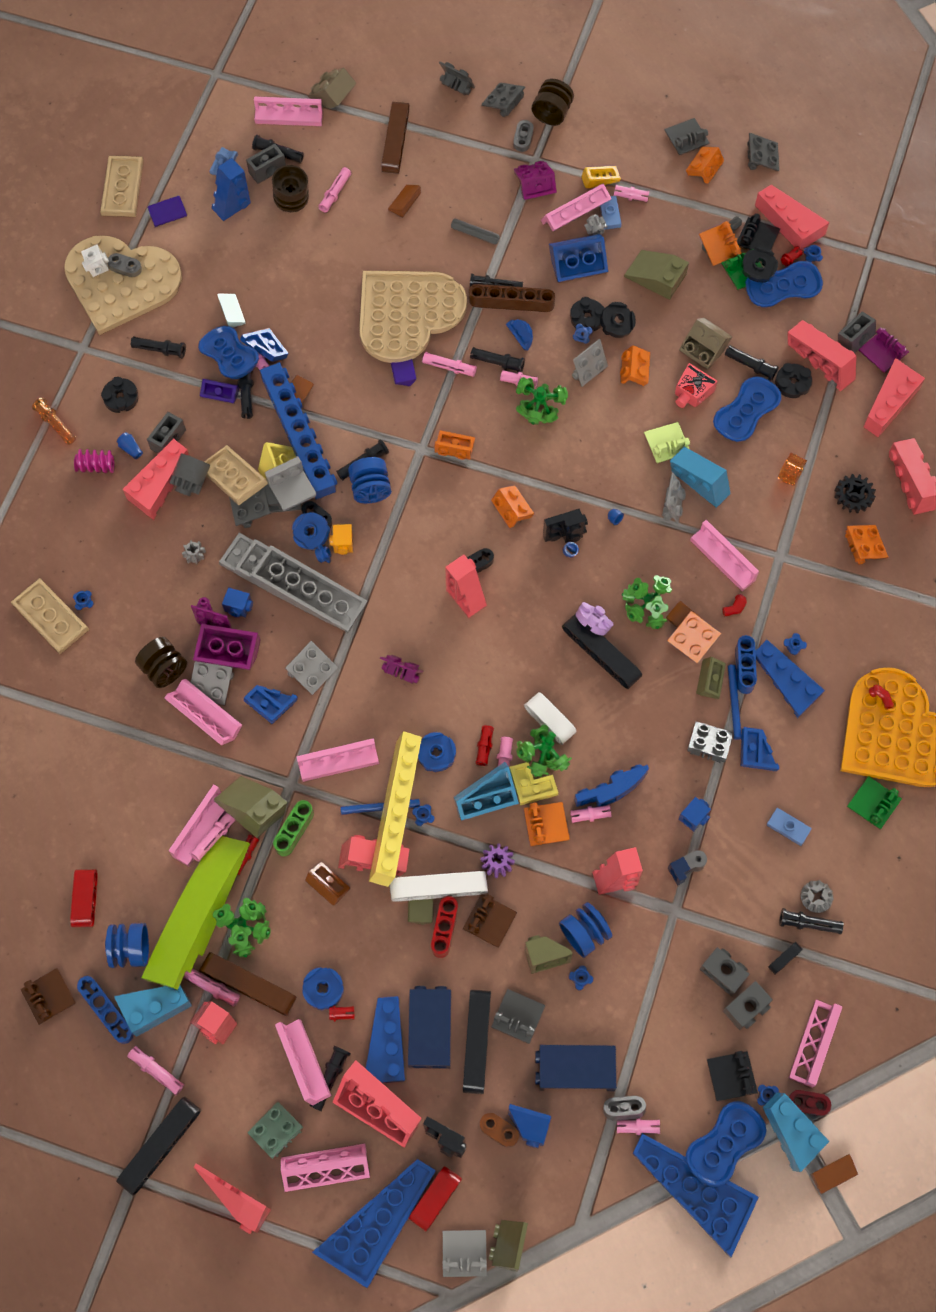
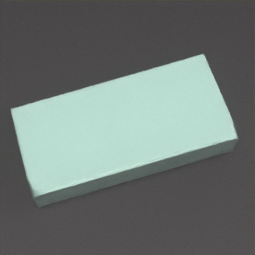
M217 294L227 325L234 328L246 324L236 295Z

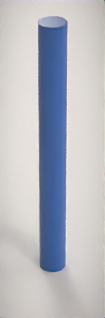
M728 665L734 739L740 740L742 733L736 666Z
M410 800L408 808L420 807V800ZM384 803L341 807V815L383 811Z

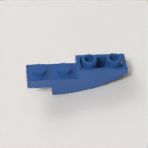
M639 764L625 772L623 770L616 771L610 776L608 785L607 783L597 785L595 789L589 790L586 788L578 791L574 798L576 807L596 802L597 807L620 800L642 782L648 773V765L642 766Z

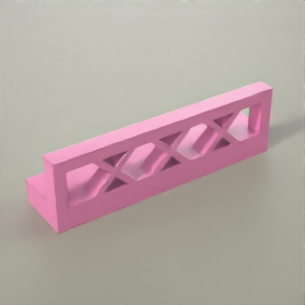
M254 97L255 124L322 126L323 108L321 99ZM259 103H265L267 106H259ZM276 104H282V105H284V106H283V107H279V106H277ZM310 105H318V108H312Z
M601 184L546 214L541 219L543 225L548 222L551 230L555 231L610 201L612 198L605 185Z
M705 520L702 523L701 529L691 537L690 541L741 591H744L756 581L759 571Z
M187 679L181 680L176 691L165 696L169 703L220 745L235 740L242 727V724Z
M374 738L296 756L303 782L379 764Z
M214 784L169 849L173 858L188 867L194 860L190 852L214 827L213 824L219 821L226 813L224 809L214 802V798L221 793L219 787Z
M815 1000L788 1077L789 1079L811 1088L816 1086L842 1006L835 1003L831 1006ZM818 1006L829 1011L827 1019L819 1021L816 1014ZM818 1025L822 1034L820 1038L813 1041L809 1032L811 1028ZM811 1045L815 1054L813 1058L806 1060L803 1049ZM804 1064L808 1071L806 1080L795 1075L797 1067Z
M298 1019L288 1025H284L281 1022L275 1024L304 1101L315 1105L330 1097L331 1093L302 1021Z
M360 1144L281 1157V1175L285 1192L370 1178L366 1145ZM363 1164L364 1171L362 1172L351 1170L356 1165ZM333 1169H340L343 1171L338 1176L330 1174V1172ZM314 1172L321 1174L319 1179L314 1180L308 1176ZM297 1176L301 1179L296 1183L288 1184L287 1177Z

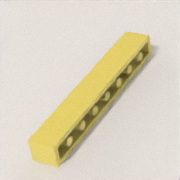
M404 731L396 741L369 882L386 887L391 884L396 876L422 738Z

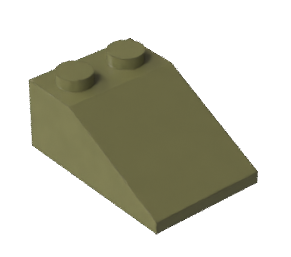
M641 250L624 277L670 300L687 275L689 262L672 254Z
M242 776L214 798L215 803L256 838L284 815L287 801L274 790Z
M501 1220L500 1225L496 1224L493 1237L497 1238L496 1247L491 1246L489 1260L493 1261L492 1266L518 1272L528 1223Z

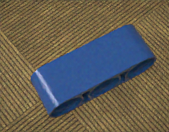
M744 635L739 638L735 647L737 689L743 694H749L753 691L757 682L756 652L754 639ZM741 645H747L749 649H744ZM742 662H747L750 667L743 666ZM748 680L751 685H745L742 681Z

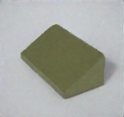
M713 657L703 659L696 694L720 699L726 663Z
M433 899L408 901V922L421 925L432 923Z

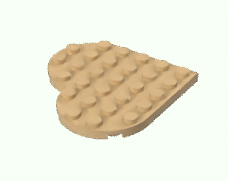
M93 236L79 242L69 252L65 261V274L68 282L99 335L166 304L177 294L180 282H182L179 263L170 252L154 246H141L130 250L123 241L110 236ZM98 245L102 253L105 252L107 257L118 253L137 259L141 264L142 272L136 277H129L109 269L93 277L89 271H85L82 265L84 259L81 251Z
M363 271L360 339L365 350L380 361L392 363L416 358L428 346L431 334L443 333L454 328L460 323L466 313V292L461 284L459 285L453 280V277L439 272Z

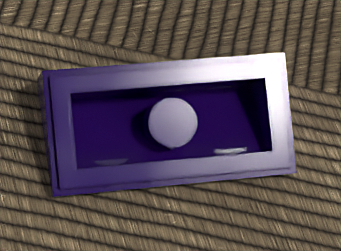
M180 196L147 207L155 227L187 216Z
M412 359L391 363L395 384L411 386L416 381Z
M202 379L200 397L235 404L239 386Z

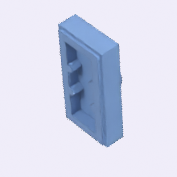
M611 196L612 199L600 206L601 216H603L607 225L604 229L621 228L616 196Z
M776 808L767 823L768 827L799 846H802L812 829L779 808Z

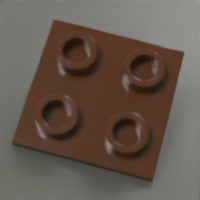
M481 894L463 930L499 948L517 912L493 900L494 897L487 894L485 896Z
M58 968L34 982L31 980L24 983L25 987L20 989L38 1025L76 1003Z

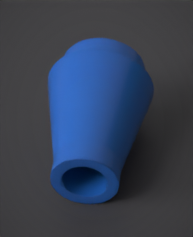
M125 432L117 439L118 447L134 459H138L143 454L132 434Z

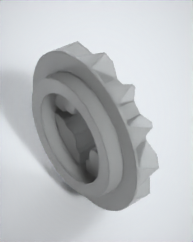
M820 880L810 881L802 888L801 901L809 911L821 913L828 910L834 900L833 891L828 887V884H824ZM822 891L820 896L822 900L817 899L814 902H812L814 897L813 892L818 893Z

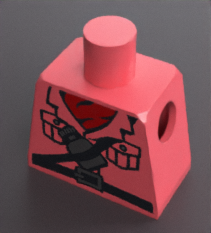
M689 363L676 386L675 395L678 398L675 403L680 408H684L687 403L697 407L715 391L717 380Z

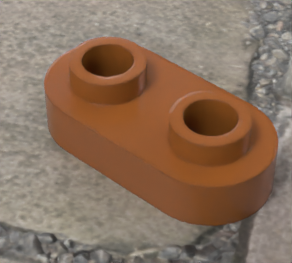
M487 1113L482 1116L480 1129L484 1134L504 1147L516 1145L519 1139V1132L516 1127L494 1113ZM488 1120L494 1121L495 1125L492 1128L486 1125ZM506 1132H511L513 1137L511 1139H506L504 1137V1134Z

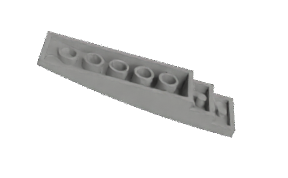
M238 533L219 561V565L346 632L350 630L367 604V600L271 545L268 547L256 539L253 541L241 533Z

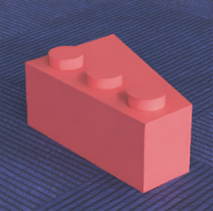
M462 555L445 567L446 591L468 618L487 606L476 572V565L472 559H467L465 555Z
M361 835L350 837L342 844L338 868L344 869L345 865L356 866L357 871H363L364 868L371 870L377 839H373V841L366 840ZM402 844L396 876L403 875L407 870L409 848H404Z
M634 847L615 852L606 860V866L601 864L599 866L600 870L592 872L598 895L622 889L625 892L635 889L643 870L637 849Z
M204 1001L190 1021L191 1024L200 1029L199 1031L203 1033L206 1039L215 1045L217 1042L223 1045L237 1025L236 1021L227 1011L212 1001Z

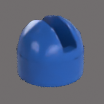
M612 509L608 512V520L613 525L619 524L624 517V514L618 509Z
M568 542L564 545L563 554L566 557L571 558L578 554L579 548L576 543Z

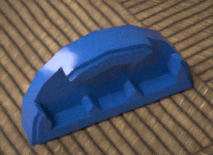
M510 320L506 324L522 348L529 350L533 340L530 325L523 320Z

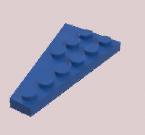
M642 1133L632 1154L731 1258L759 1197L731 1181L718 1187L704 1184L690 1171L686 1164L685 1156Z
M417 1159L312 1253L368 1288L436 1170Z

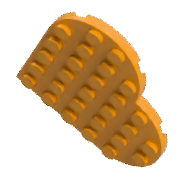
M878 668L858 680L850 696L840 767L841 772L870 776L872 778L918 787L936 786V713L929 711V700L926 691L921 688L916 682L917 679L912 675L895 668ZM873 685H880L889 691L894 707L885 710L879 696H870L869 688L873 687Z

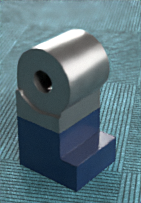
M697 850L670 863L667 869L677 886L685 882L687 874L693 871H701L707 863V856L704 852Z

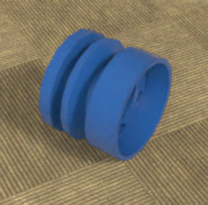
M362 458L349 466L348 472L355 501L364 504L375 503L390 496L392 491L389 478L387 477L388 471L386 462L382 458Z
M589 902L583 904V910L581 908L576 909L578 920L569 914L559 922L564 936L583 958L595 950L592 940L602 945L604 944V939L609 940L613 936L605 918Z
M131 923L128 933L124 924H120L118 929L115 924L108 926L105 952L110 968H116L118 964L121 968H124L127 958L131 967H145L147 965L149 935L145 923Z

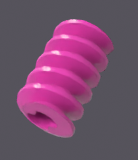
M79 449L75 455V472L79 470L86 472L88 469L92 473L95 469L97 473H100L101 470L104 473H108L109 470L111 473H114L115 461L111 450H108L107 455L104 454L103 450L97 455L94 449L92 455H90L89 449H86L85 454Z

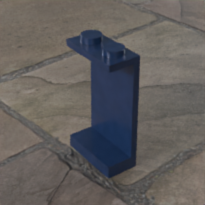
M415 986L414 989H410L408 1068L450 1069L451 990L447 989L446 986H436L435 989H427L426 986Z
M540 1045L539 1051H535V1063H539V1072H535V1085H539V1091H544V1088L607 1089V1091H615L617 1089L616 1046Z

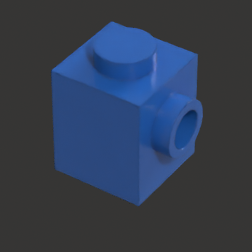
M228 587L222 606L224 612H228L231 616L246 618L247 613L252 610L253 601L251 600L250 593Z
M695 796L680 814L678 820L694 832L700 824L704 826L711 818L709 816L711 811L709 804Z

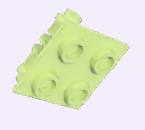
M678 422L644 432L656 463L672 459L684 446L689 449V438L684 437Z

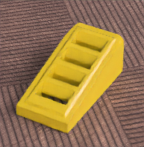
M616 166L585 167L581 176L586 189L598 187L601 184L607 185L620 182L621 180Z

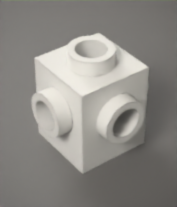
M98 245L81 251L84 259L82 265L85 271H89L93 277L109 270L107 265L109 259L105 252L102 253Z

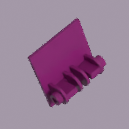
M880 327L876 331L877 334L858 350L885 373L891 368L895 358L901 360L909 351L905 345L903 346L898 342L897 338L894 339V336L890 335L885 328Z
M202 597L196 606L191 605L198 624L231 628L228 616L213 612L208 598Z
M395 655L380 657V659L387 661V663L384 662L382 665V670L385 673L393 676L395 674V677H398L401 668H403L400 679L404 678L405 681L412 684L418 683L420 676L417 674L423 673V670L419 669V665L412 662L403 663L401 662L402 658Z

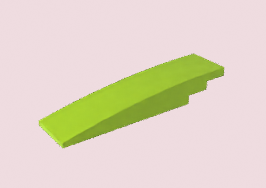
M221 836L202 857L181 894L141 978L178 990L185 972L191 973L197 956H203L217 923L213 913L225 904L250 843Z

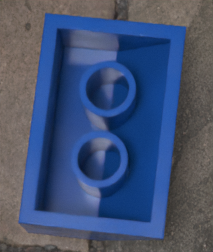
M600 234L549 244L551 262L557 282L609 272L604 237Z

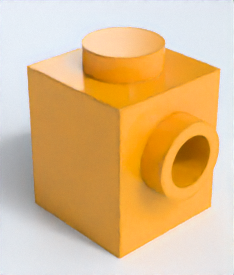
M352 524L333 525V535L329 536L330 546L334 548V553L341 555L353 553Z

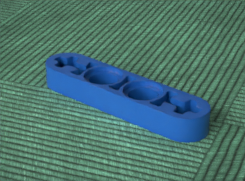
M82 977L77 983V989L112 1036L121 1044L129 1043L133 1039L134 1034L131 1032L125 1018L92 977ZM85 982H92L90 987L95 992L91 995L87 989H84ZM99 996L104 997V1005L102 1007H95L94 1000ZM110 1012L117 1014V1019L114 1023H107L106 1016ZM118 1025H120V1027H121L123 1030H125V1031L128 1030V1032L126 1033V1034H127V1037H126V1038H123V1037H120V1038H119V1036L121 1035V1033H120V1031H119L117 1028H115V1027H117Z

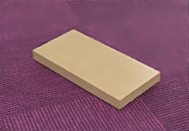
M108 157L101 205L102 216L136 217L143 157Z
M228 445L204 461L211 465L207 477L238 505L268 484L261 474Z
M40 578L11 601V604L59 654L89 631V628Z

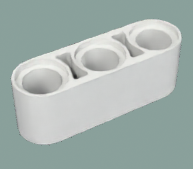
M538 692L524 704L527 712L540 725H547L548 732L552 731L556 734L554 739L560 745H563L577 732L573 724L542 693Z

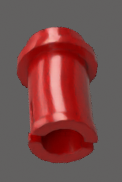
M795 246L790 252L784 253L781 263L786 267L790 266L797 258L803 255L802 249L796 253L800 247Z
M333 1005V1007L329 1008V1020H334V1022L336 1020H354V1014H345L346 1012H354V1006L335 1007Z

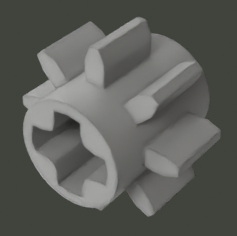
M598 215L590 216L587 219V224L584 225L589 236L591 234L602 235L605 232L604 228L607 227L603 216L599 218Z
M190 540V543L183 545L185 551L182 552L183 558H186L188 564L193 562L197 565L201 559L204 560L203 553L206 550L205 547H201L200 541L196 543Z

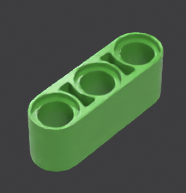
M301 800L296 803L276 835L273 845L280 856L284 857L292 853L313 819V808L308 801ZM307 808L309 812L306 815L299 814L300 810ZM292 825L299 826L295 832L289 831V828ZM281 842L288 843L285 849L278 848Z

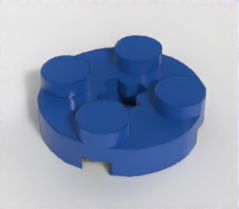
M313 512L301 514L296 518L292 526L295 543L304 549L315 550L319 544L323 546L330 534V527L326 519ZM308 527H314L313 535H307L309 533V531L307 530Z
M433 732L422 738L418 760L425 770L440 772L454 764L456 747L450 737L448 738L440 732ZM434 748H437L439 751L442 750L439 756L431 754L434 752Z
M322 967L315 968L304 978L302 986L303 996L310 1006L319 1010H325L333 1007V1005H336L341 1000L344 993L343 981L335 970ZM319 984H328L326 993L318 992L320 989Z

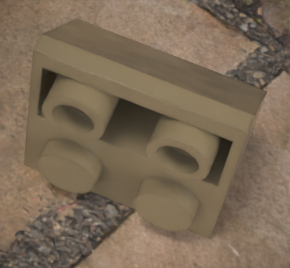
M345 68L334 69L329 73L325 72L321 75L320 82L311 87L308 97L310 99H321L322 105L330 109L341 103L356 85V82Z
M700 318L694 323L679 350L706 369H709L725 351L732 336L707 319Z

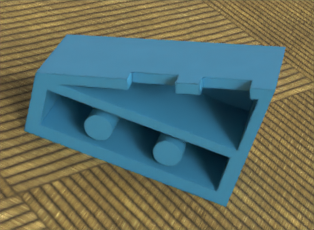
M685 446L670 460L672 473L717 508L731 494L727 470Z
M506 762L454 796L457 812L461 820L519 804L510 769Z
M181 985L178 990L163 986L114 996L131 1032L136 1037L192 1006Z
M776 1093L762 1107L774 1133H776L781 1143L780 1146L783 1152H785L790 1162L789 1165L792 1171L802 1172L829 1143V1140L785 1093Z

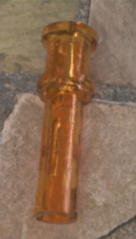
M39 398L33 403L32 409L41 415V419L44 422H48L66 444H72L76 440V436L56 416V410L50 408L45 398Z

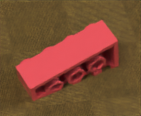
M773 185L766 187L758 193L755 206L775 227L780 228L779 232L794 247H800L798 251L800 249L803 250L826 235L829 225L827 220Z
M804 320L788 331V345L804 359L807 357L812 364L811 366L816 370L820 368L826 374L824 377L829 382L833 380L837 384L836 388L840 392L856 379V355L853 351L846 349L839 342L829 338L825 333L820 332L812 324H808Z
M895 358L867 417L864 428L879 437L920 390L925 378Z
M915 438L893 443L889 451V458L894 462L895 473L900 478L901 489L907 496L909 509H912L914 515L935 510L936 477H931L930 466L928 462H923L924 455Z
M175 439L123 488L127 500L153 520L157 515L158 509L164 504L167 494L174 487L169 482L180 454L189 456L188 450Z
M356 1060L344 1074L332 1102L404 1148L416 1132L422 1119Z

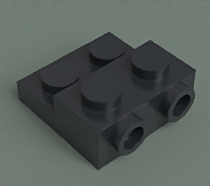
M579 508L544 519L543 538L545 542L557 541L561 537H563L565 543L579 541L583 538V534L587 533L585 525H588L586 515H582Z
M427 1116L423 1123L425 1132L433 1139L437 1140L440 1137L438 1141L440 1152L450 1158L453 1155L462 1158L467 1148L465 1137Z

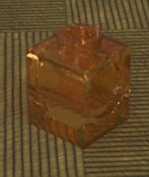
M790 453L780 470L778 478L784 483L794 486L802 474L807 460Z

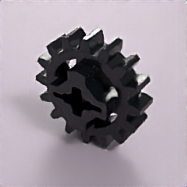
M851 474L850 478L844 476L843 480H839L838 486L834 490L836 492L834 498L838 499L837 505L843 504L842 509L849 508V513L852 510L859 513L860 509L865 512L867 507H871L876 497L874 495L876 489H871L873 483H867V477L864 480L861 479L860 474L857 478H855L854 474Z

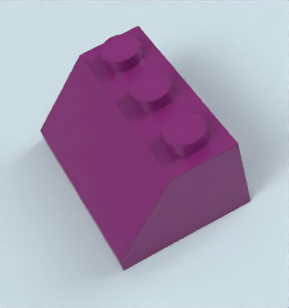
M201 624L193 661L250 670L257 659L261 640L256 632Z

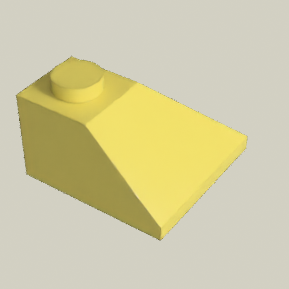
M266 442L263 446L258 467L259 474L266 479V471L295 458L296 455L293 448Z

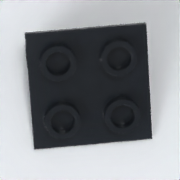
M755 213L751 218L748 217L737 243L739 246L749 250L755 249V247H765L771 250L780 228L761 222V216Z
M737 1051L735 1054L707 1059L716 1101L758 1093L748 1051Z

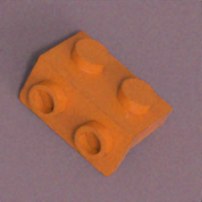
M702 147L686 169L688 176H702L704 182L709 184L724 162L719 147Z
M632 345L621 356L620 382L625 384L631 380L645 386L649 381L650 352Z
M440 430L437 441L434 444L435 453L442 456H454L461 460H470L475 437Z
M515 485L500 488L491 499L509 528L514 527L518 521L530 519L534 515V512Z

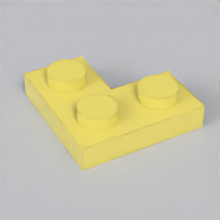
M529 762L509 767L520 805L558 795L553 775L534 780L531 769L527 768Z

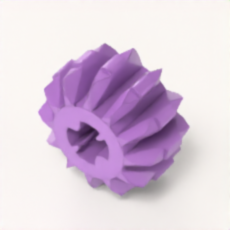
M499 843L497 844V849L489 845L490 851L484 850V856L480 859L484 863L482 869H488V876L494 872L495 878H498V873L505 877L506 871H512L510 865L515 863V860L511 859L513 852L507 853L508 847L505 846L501 849ZM494 858L501 860V863L494 862Z

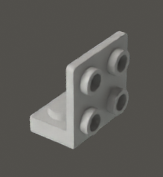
M298 456L265 472L268 485L283 511H287L316 496V492L304 473L302 462Z

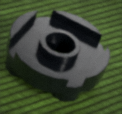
M755 247V249L747 251L742 260L743 275L755 282H768L778 268V261L774 257V253L765 247ZM761 261L764 267L759 268L755 263Z
M582 297L581 300L573 304L570 310L572 325L576 328L577 324H582L584 327H591L593 331L602 327L600 315L605 307L594 299ZM585 313H590L592 317L588 316L585 318L584 316Z
M612 302L603 309L600 315V323L604 334L615 338H623L629 335L635 327L636 318L634 312L630 311L626 304ZM617 316L622 322L617 323L614 319Z
M786 363L778 371L775 384L785 397L799 398L801 395L807 394L811 388V370L799 364ZM795 378L796 380H798V382H795V384L791 383L792 380L790 379Z
M114 377L112 381L104 386L101 392L106 408L115 413H120V411L124 410L127 412L133 409L138 402V391L135 384L125 378ZM123 393L124 397L117 398V394Z

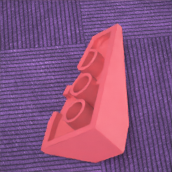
M195 1164V1170L236 1221L241 1223L239 1228L249 1234L252 1231L258 1233L271 1209L200 1165Z

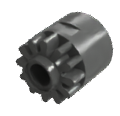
M181 453L169 483L176 486L174 491L187 496H191V493L199 495L211 465Z

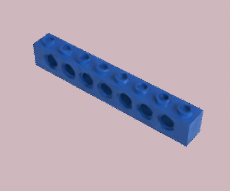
M280 362L261 369V379L296 457L300 458L303 471L316 492L315 500L335 493L337 480L334 474L330 475L329 469L331 468L328 460L323 459L321 455L323 454V449L320 443L316 444L315 439L317 437L315 431L308 426V423H310L309 418L301 410L303 406L300 398H296L294 395L296 390L293 383H289L287 379L289 378L287 369L282 368ZM277 383H282L281 386H275ZM283 398H290L288 401H282ZM291 413L296 414L295 416H289ZM298 428H302V429H303V430L300 431V432L295 431V430L298 429ZM305 443L310 444L308 447H303L302 445ZM311 459H317L314 463L309 462ZM318 474L324 475L322 478H317L316 476Z

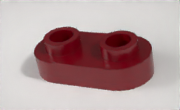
M795 1090L789 1095V1098L794 1103L796 1098L801 1099L802 1104L796 1106L804 1114L824 1116L831 1110V1101L824 1094ZM817 1102L822 1103V1109L816 1107Z

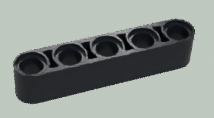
M576 613L562 625L563 631L624 688L629 689L642 677L641 671L603 635L590 631L592 627L588 624L584 627L577 619Z
M470 990L463 1093L484 1094L491 991Z
M186 1097L180 1099L119 1175L116 1182L134 1196L196 1120L201 1109Z

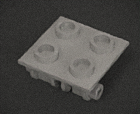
M600 339L573 359L576 369L573 371L572 377L575 380L579 379L581 387L608 367Z
M674 473L671 474L670 485L667 488L662 516L666 521L674 518L676 523H679V518L683 513L682 501L685 500L686 493Z
M312 641L285 667L288 671L287 674L291 678L294 677L312 695L338 668Z
M195 661L191 683L215 703L225 705L229 683L234 677L233 668Z
M486 1230L443 1231V1277L487 1276Z

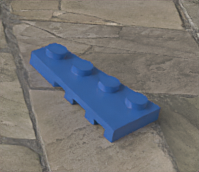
M768 640L755 651L756 660L766 674L771 677L773 684L783 694L784 700L788 705L790 704L797 718L824 693L825 690Z
M398 996L378 998L366 1069L381 1083L405 1081Z

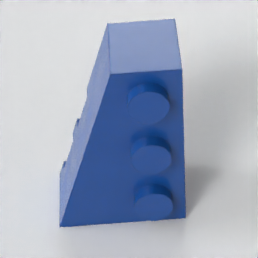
M231 158L218 166L215 182L217 190L213 194L215 203L212 204L211 208L225 221L235 213L245 209L251 204L245 171L236 161Z

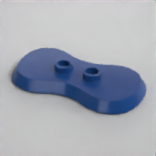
M798 261L785 269L776 271L774 276L766 283L755 282L748 277L746 279L747 294L750 300L760 307H771L791 297L812 298L821 292L823 286L818 268L807 261Z
M220 326L211 330L198 344L199 351L215 359L221 374L230 379L242 378L257 366L258 352L242 344L238 339L236 330L230 326Z
M763 377L747 379L742 384L736 399L716 412L713 419L714 427L729 440L740 442L748 439L753 434L758 420L780 404L782 397L780 390L775 384Z
M734 1101L725 1105L718 1116L714 1128L707 1135L693 1141L686 1151V1164L693 1175L711 1187H718L727 1183L734 1173L739 1158L763 1142L767 1130L763 1118L754 1108L744 1102Z

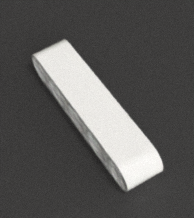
M476 871L397 877L390 884L391 901L488 893L486 872Z

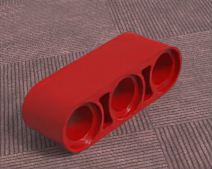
M96 869L75 870L70 916L71 927L94 926L98 884Z
M451 896L444 897L439 904L431 941L432 953L437 958L446 957L451 947L458 914V903ZM446 904H452L454 909L447 912L443 907ZM447 923L450 925V929L448 931H441L439 926ZM443 943L446 945V948L443 951H437L435 945Z
M444 1166L408 1219L427 1232L460 1184L462 1178Z

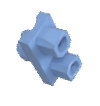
M221 147L220 151L215 155L216 159L209 170L210 174L217 175L218 166L231 158L236 160L238 153Z

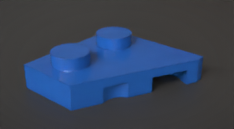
M270 328L243 334L240 338L241 342L255 349L259 354L272 362L286 359L289 354Z
M256 685L244 697V702L271 724L298 700V697L294 694L292 696L281 694V691L269 690L259 685Z
M748 727L742 729L740 766L777 772L779 765L774 761L773 751L767 743L766 735L762 729Z

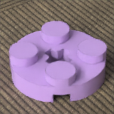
M583 602L576 612L579 622L584 627L588 624L592 627L590 631L595 634L606 635L613 626V622L605 615V610L600 606L593 607Z

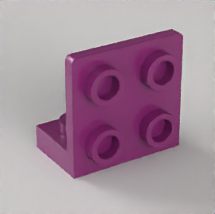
M537 161L533 165H520L514 169L515 175L520 180L522 198L524 200L557 193L555 173L547 162Z

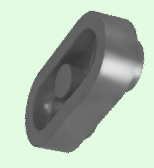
M528 120L520 121L516 127L513 145L520 152L527 151L531 145L534 126Z
M118 253L108 257V266L113 272L129 277H136L142 272L141 264L137 259Z
M639 1096L609 1098L604 1103L603 1112L605 1117L612 1121L641 1118L646 1112V1103Z

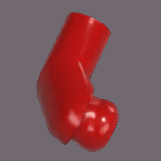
M742 594L736 595L732 606L722 608L724 617L742 613L747 604L746 597Z
M873 685V687L869 688L870 696H879L885 710L894 707L889 691L880 685Z

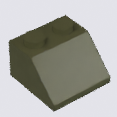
M540 935L528 938V941L525 942L524 951L531 974L571 963L572 951L546 936L540 938Z

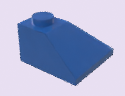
M510 1104L508 1114L522 1140L527 1141L526 1145L539 1148V1145L543 1146L551 1116Z

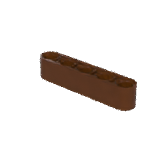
M392 101L382 158V172H400L409 118V103Z
M474 284L469 289V303L477 308L550 312L555 306V293L550 289Z
M211 952L208 953L199 969L206 976L285 1016L288 1015L297 998L292 993Z

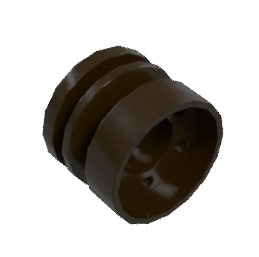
M551 78L545 80L532 103L531 110L533 115L544 124L560 125L564 121L568 109L574 100L573 90L561 80Z
M284 165L278 168L272 177L274 203L285 212L291 213L302 210L309 200L307 174L303 169L294 165Z
M158 637L150 641L140 650L135 659L137 667L144 674H148V679L153 682L156 688L166 687L177 680L186 669L188 663L179 651H175L174 646L166 637Z

